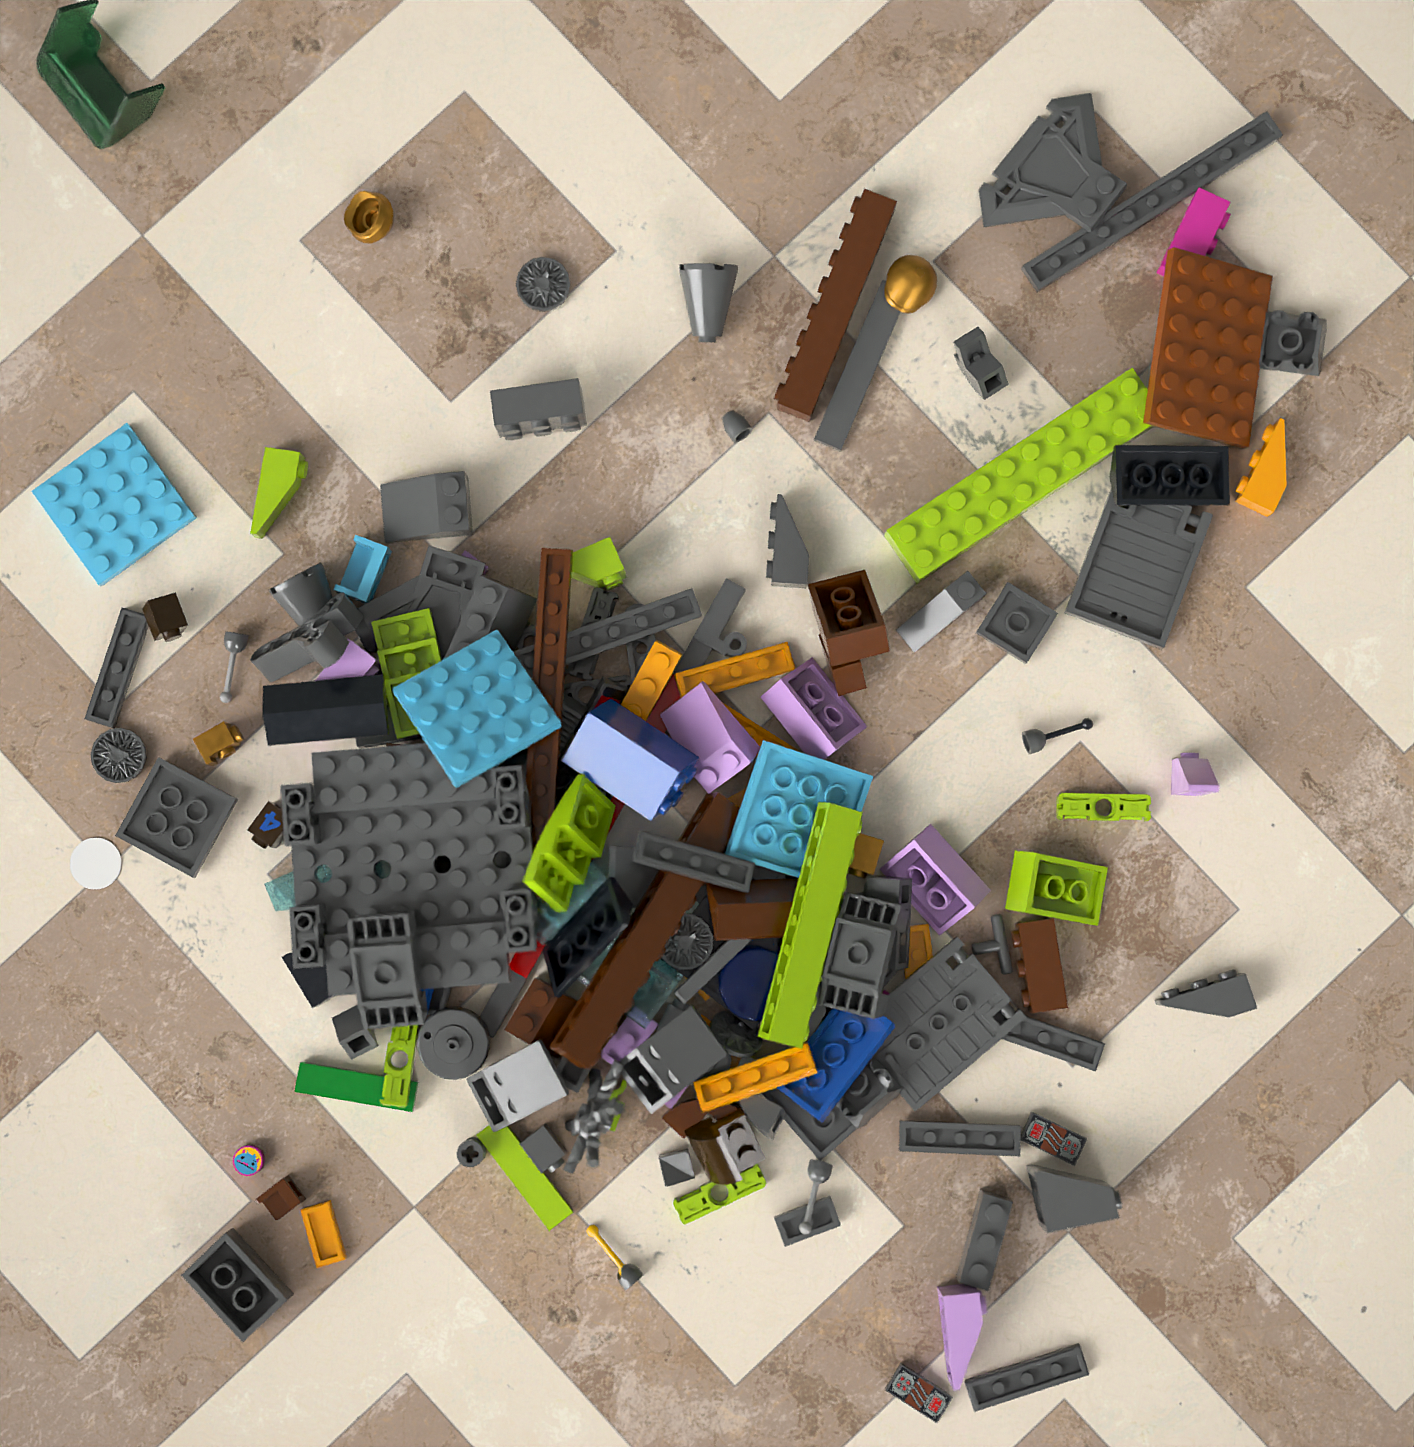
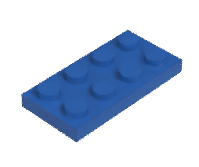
M833 1008L807 1041L818 1073L779 1086L777 1089L823 1123L896 1025L885 1016L872 1019Z

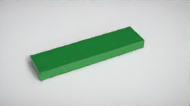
M300 1062L294 1092L413 1112L419 1082L411 1080L408 1105L405 1108L392 1105L384 1106L380 1103L379 1099L384 1100L382 1093L385 1076Z

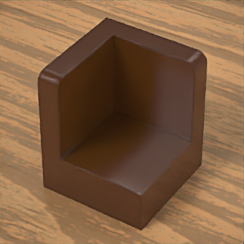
M288 1175L256 1198L255 1202L258 1205L263 1203L273 1218L279 1220L306 1200V1198Z

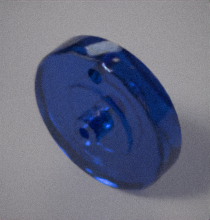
M761 947L744 948L721 969L718 981L719 993L724 1004L735 1015L751 1021L762 1020L779 957L777 954Z

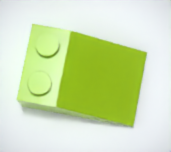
M1015 850L1005 909L1098 926L1108 867Z

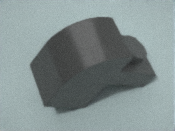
M979 327L974 328L953 342L957 352L954 354L959 368L983 400L1009 385L1003 365L991 354L985 334Z

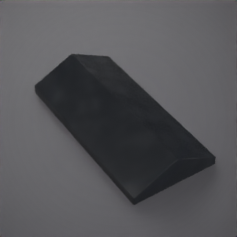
M1115 445L1113 447L1109 479L1115 505H1230L1228 446Z
M383 674L263 686L262 715L268 746L389 735L385 679Z
M609 876L542 949L555 997L560 998L629 924L633 903L614 877Z

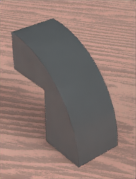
M750 1057L741 1058L738 1066L755 1060ZM757 1094L739 1100L742 1109L752 1124L763 1135L773 1140L786 1115L783 1107Z

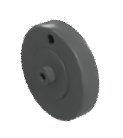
M458 1006L445 1007L431 1014L424 1025H422L418 1034L417 1049L422 1063L430 1072L444 1079L458 1080L469 1077L481 1068L490 1050V1035L484 1021L473 1011Z

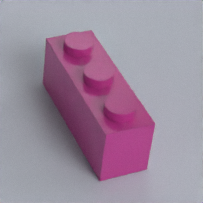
M1199 187L1193 195L1168 249L1176 247L1203 256L1206 254L1211 256L1218 243V239L1214 238L1218 228L1224 229L1231 214L1226 211L1231 202ZM1167 251L1156 272L1161 276H1164Z

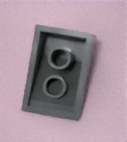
M465 471L437 473L380 484L385 543L473 535L469 481Z

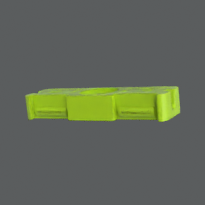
M1060 793L1056 798V817L1059 820H1063V816L1064 819H1086L1087 816V821L1142 820V817H1144V822L1151 819V811H1149L1151 797L1147 794ZM1100 799H1106L1111 803L1112 809L1107 816H1101L1096 811L1095 806Z
M419 1025L392 1027L390 1041L393 1042H388L384 1073L388 1074L385 1075L382 1093L384 1100L379 1099L380 1103L384 1106L392 1105L405 1108L408 1105ZM398 1051H403L408 1055V1062L402 1068L394 1067L391 1060L392 1056Z
M758 1163L740 1172L743 1180L725 1185L729 1193L727 1198L722 1201H717L712 1197L711 1189L716 1184L711 1181L701 1185V1191L700 1189L692 1191L680 1197L679 1201L675 1197L673 1205L679 1214L681 1222L688 1224L764 1188L766 1180Z

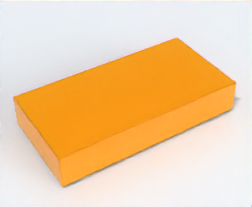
M331 1200L300 1209L316 1268L347 1259Z

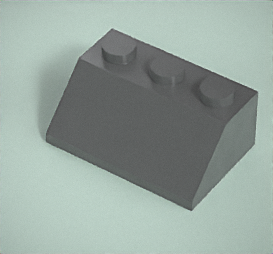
M481 575L444 658L451 656L497 629L514 652L538 598L487 575Z

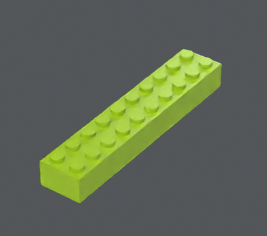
M1130 368L887 529L884 537L916 584L1111 456L1115 445H1127L1155 427L1143 423L1148 389L1134 369Z

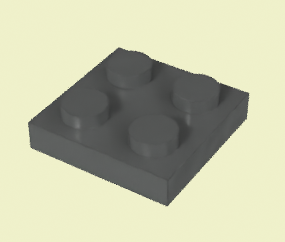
M1007 582L976 631V634L1024 664H1027L1058 613Z

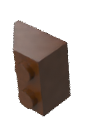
M537 976L533 979L504 1030L528 1045L542 1039L550 1055L559 1058L560 1054L551 1049L550 1046L578 1000L567 993H564L560 998L555 997L552 985Z

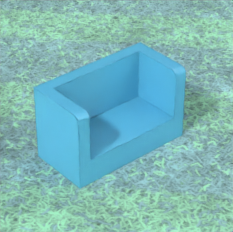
M355 535L353 541L356 543V546L340 585L335 584L333 590L337 593L343 592L347 597L366 604L372 601L392 551L387 546Z

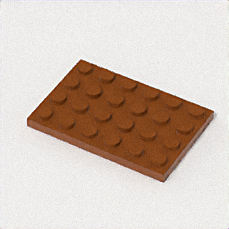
M1176 247L1168 249L1143 423L1238 448L1249 447L1260 372L1259 360L1265 317L1269 307L1272 275Z

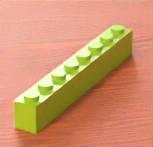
M818 802L758 1037L802 1048L803 1043L809 1036L808 1023L811 1013L816 1008V992L818 984L822 981L823 965L829 950L833 926L836 917L840 913L838 906L841 895L844 894L847 887L846 875L848 867L854 860L855 851L853 848L856 837L862 829L861 817L863 812L833 803Z

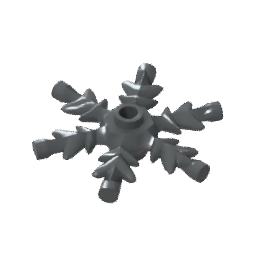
M618 1060L613 1061L603 1084V1078L599 1069L593 1068L589 1071L590 1080L587 1090L589 1094L587 1104L581 1105L575 1119H569L565 1122V1128L567 1131H572V1136L579 1133L568 1161L563 1168L570 1174L574 1173L585 1151L587 1165L592 1168L599 1166V1146H601L599 1139L601 1133L606 1134L609 1131L614 1115H620L625 1111L624 1104L617 1102V1098L609 1100L618 1083L617 1080L620 1072L624 1067L623 1063Z

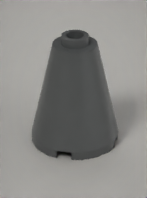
M711 263L679 264V273L692 335L699 337L698 342L716 343V337H722L738 273V265L724 264V266Z
M321 562L269 589L273 598L298 626L307 622L333 598L326 572Z

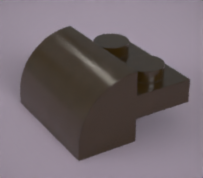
M742 1109L716 1122H713L710 1116L684 1130L706 1176L715 1184L728 1185L743 1180L740 1172L766 1159Z

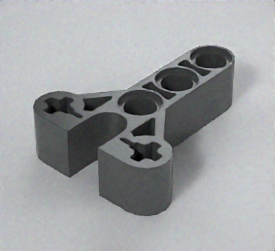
M339 593L303 625L258 648L251 656L250 661L269 682H274L314 661L318 662L323 668H328L343 655L349 644L345 635L358 628L363 614L345 593Z

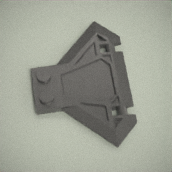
M1091 93L1052 99L1046 106L1051 115L1047 119L1038 116L992 172V175L998 179L995 184L991 186L984 182L979 188L984 227L1065 215L1091 233L1126 190V182L1102 167ZM1062 120L1065 124L1060 129L1057 127V124ZM1008 186L1012 190L1008 193V195H1005L1002 192Z
M429 545L419 576L358 607L359 611L363 614V618L355 631L364 648L372 652H376L377 649L371 624L372 621L430 608L441 657L444 660L479 578L483 575L486 563Z

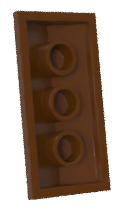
M799 878L751 880L749 892L747 893L707 882L706 888L715 941L784 937Z

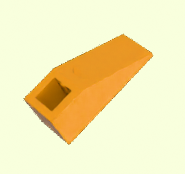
M1282 418L1278 419L1273 425L1270 423L1267 425L1261 437V440L1265 442L1260 451L1255 450L1248 463L1252 469L1248 477L1242 476L1235 490L1239 493L1235 502L1266 517L1275 511L1287 486L1285 424Z

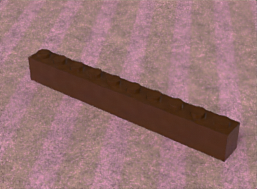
M719 792L706 793L677 841L725 854L726 844L731 837L740 808ZM659 869L630 916L628 926L617 937L551 1044V1049L580 1068L590 1069L591 1066H594L600 1060L603 1053L601 1049L604 1044L617 1032L619 1027L618 1021L633 1006L635 993L648 981L651 967L654 962L659 961L666 951L665 944L670 936L677 933L681 927L682 922L680 920L682 916L693 907L697 900L695 895L700 887L707 882Z

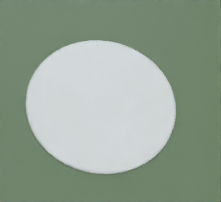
M89 838L82 841L76 846L70 858L72 876L80 885L88 889H102L109 886L116 880L121 870V856L118 849L110 841L103 838Z

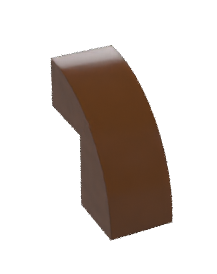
M698 1097L673 1106L672 1109H669L662 1116V1119L684 1139L686 1137L684 1130L699 1123L708 1113L718 1121L741 1108L730 1103L703 1113Z

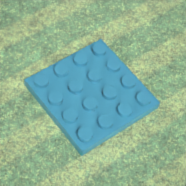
M128 423L31 491L94 580L101 587L197 518Z
M498 629L393 688L394 695L455 788L561 727L560 720Z
M763 740L725 854L799 878L818 802L833 803L862 812L873 776Z

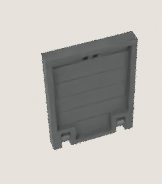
M1110 489L1064 613L1162 650L1167 642L1213 514L1203 511L1199 516L1191 513V506L1128 505L1126 509L1115 505L1112 489ZM1186 524L1195 527L1194 533L1184 530Z
M958 936L953 938L888 994L890 996L884 1016L892 1021L896 1027L874 1054V1057L902 1087L900 1095L915 1112L1027 1018L1019 1008L1016 1010L1012 1008L1009 1004L1012 999L972 953L969 955L965 953L961 948L964 946V943ZM951 956L959 963L953 969L946 963V960ZM998 1011L1006 1018L1000 1024L993 1018Z

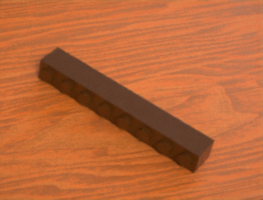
M865 188L861 197L855 196L850 209V213L854 214L850 224L844 223L839 239L843 240L840 250H833L828 266L832 267L829 277L823 276L817 291L821 293L818 304L812 303L806 318L811 320L807 331L802 329L796 342V346L800 347L796 357H790L785 369V373L789 374L785 384L780 383L775 393L774 399L778 401L777 410L810 422L895 212L896 200Z

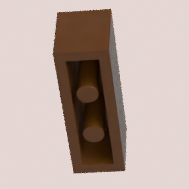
M1054 918L1015 923L1016 930H1011L1013 947L1019 948L1020 959L1016 960L1018 977H1023L1025 989L1020 991L1023 1007H1028L1030 1013L1068 1008Z

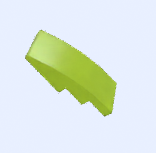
M430 608L371 622L397 739L420 733L394 695L393 688L442 661Z
M578 774L557 805L533 852L523 880L530 889L557 913L567 912L574 885L585 883L591 858L602 856L615 810V805L584 774Z

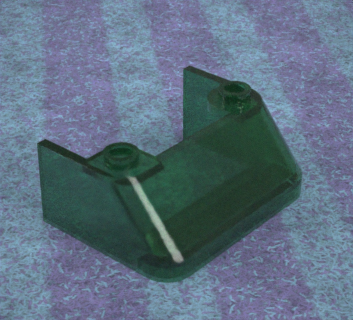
M85 0L57 9L36 58V67L41 78L93 145L98 149H105L115 145L152 116L166 87L163 83L128 94L97 56L101 45V36L90 21L99 1Z

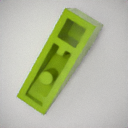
M265 447L250 532L255 538L262 539L300 488L301 480L306 478L308 462L305 461V457L300 452Z

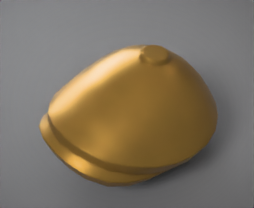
M359 191L355 194L344 214L346 227L351 231L354 238L362 243H374L383 239L391 230L394 221V212L390 201L380 193H371L369 191Z
M905 255L893 262L887 273L884 295L888 303L903 313L910 314L916 312L935 293L937 287L935 269L926 259L920 256Z

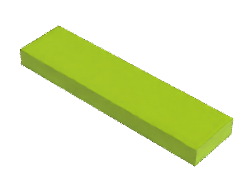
M488 1125L476 1135L549 1231L574 1212L547 1175L538 1170L519 1145L521 1141L509 1125L494 1133L490 1125Z

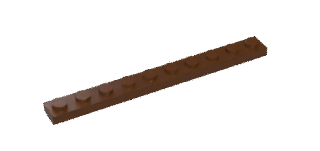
M541 548L533 682L560 720L562 727L573 550ZM561 727L528 746L526 783L530 796L534 850L545 826L556 809Z

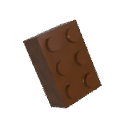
M866 570L808 584L813 612L831 667L890 652L886 626Z

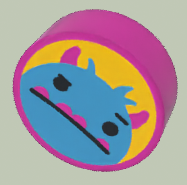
M245 1145L239 1148L233 1156V1166L243 1176H252L258 1173L264 1166V1154L255 1145Z

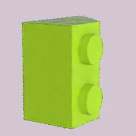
M611 537L573 552L571 578L593 587H606L607 590L614 589L623 584L622 580L627 578Z

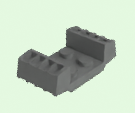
M846 892L841 911L836 917L822 974L823 984L819 1005L872 1019L884 1016L890 995L882 994L881 992L896 931L905 933L909 912L902 905Z
M403 911L349 917L347 919L350 939L349 950L357 1004L360 1009L364 1030L424 1025L428 1010L426 992L419 989L412 940L417 931L414 912Z

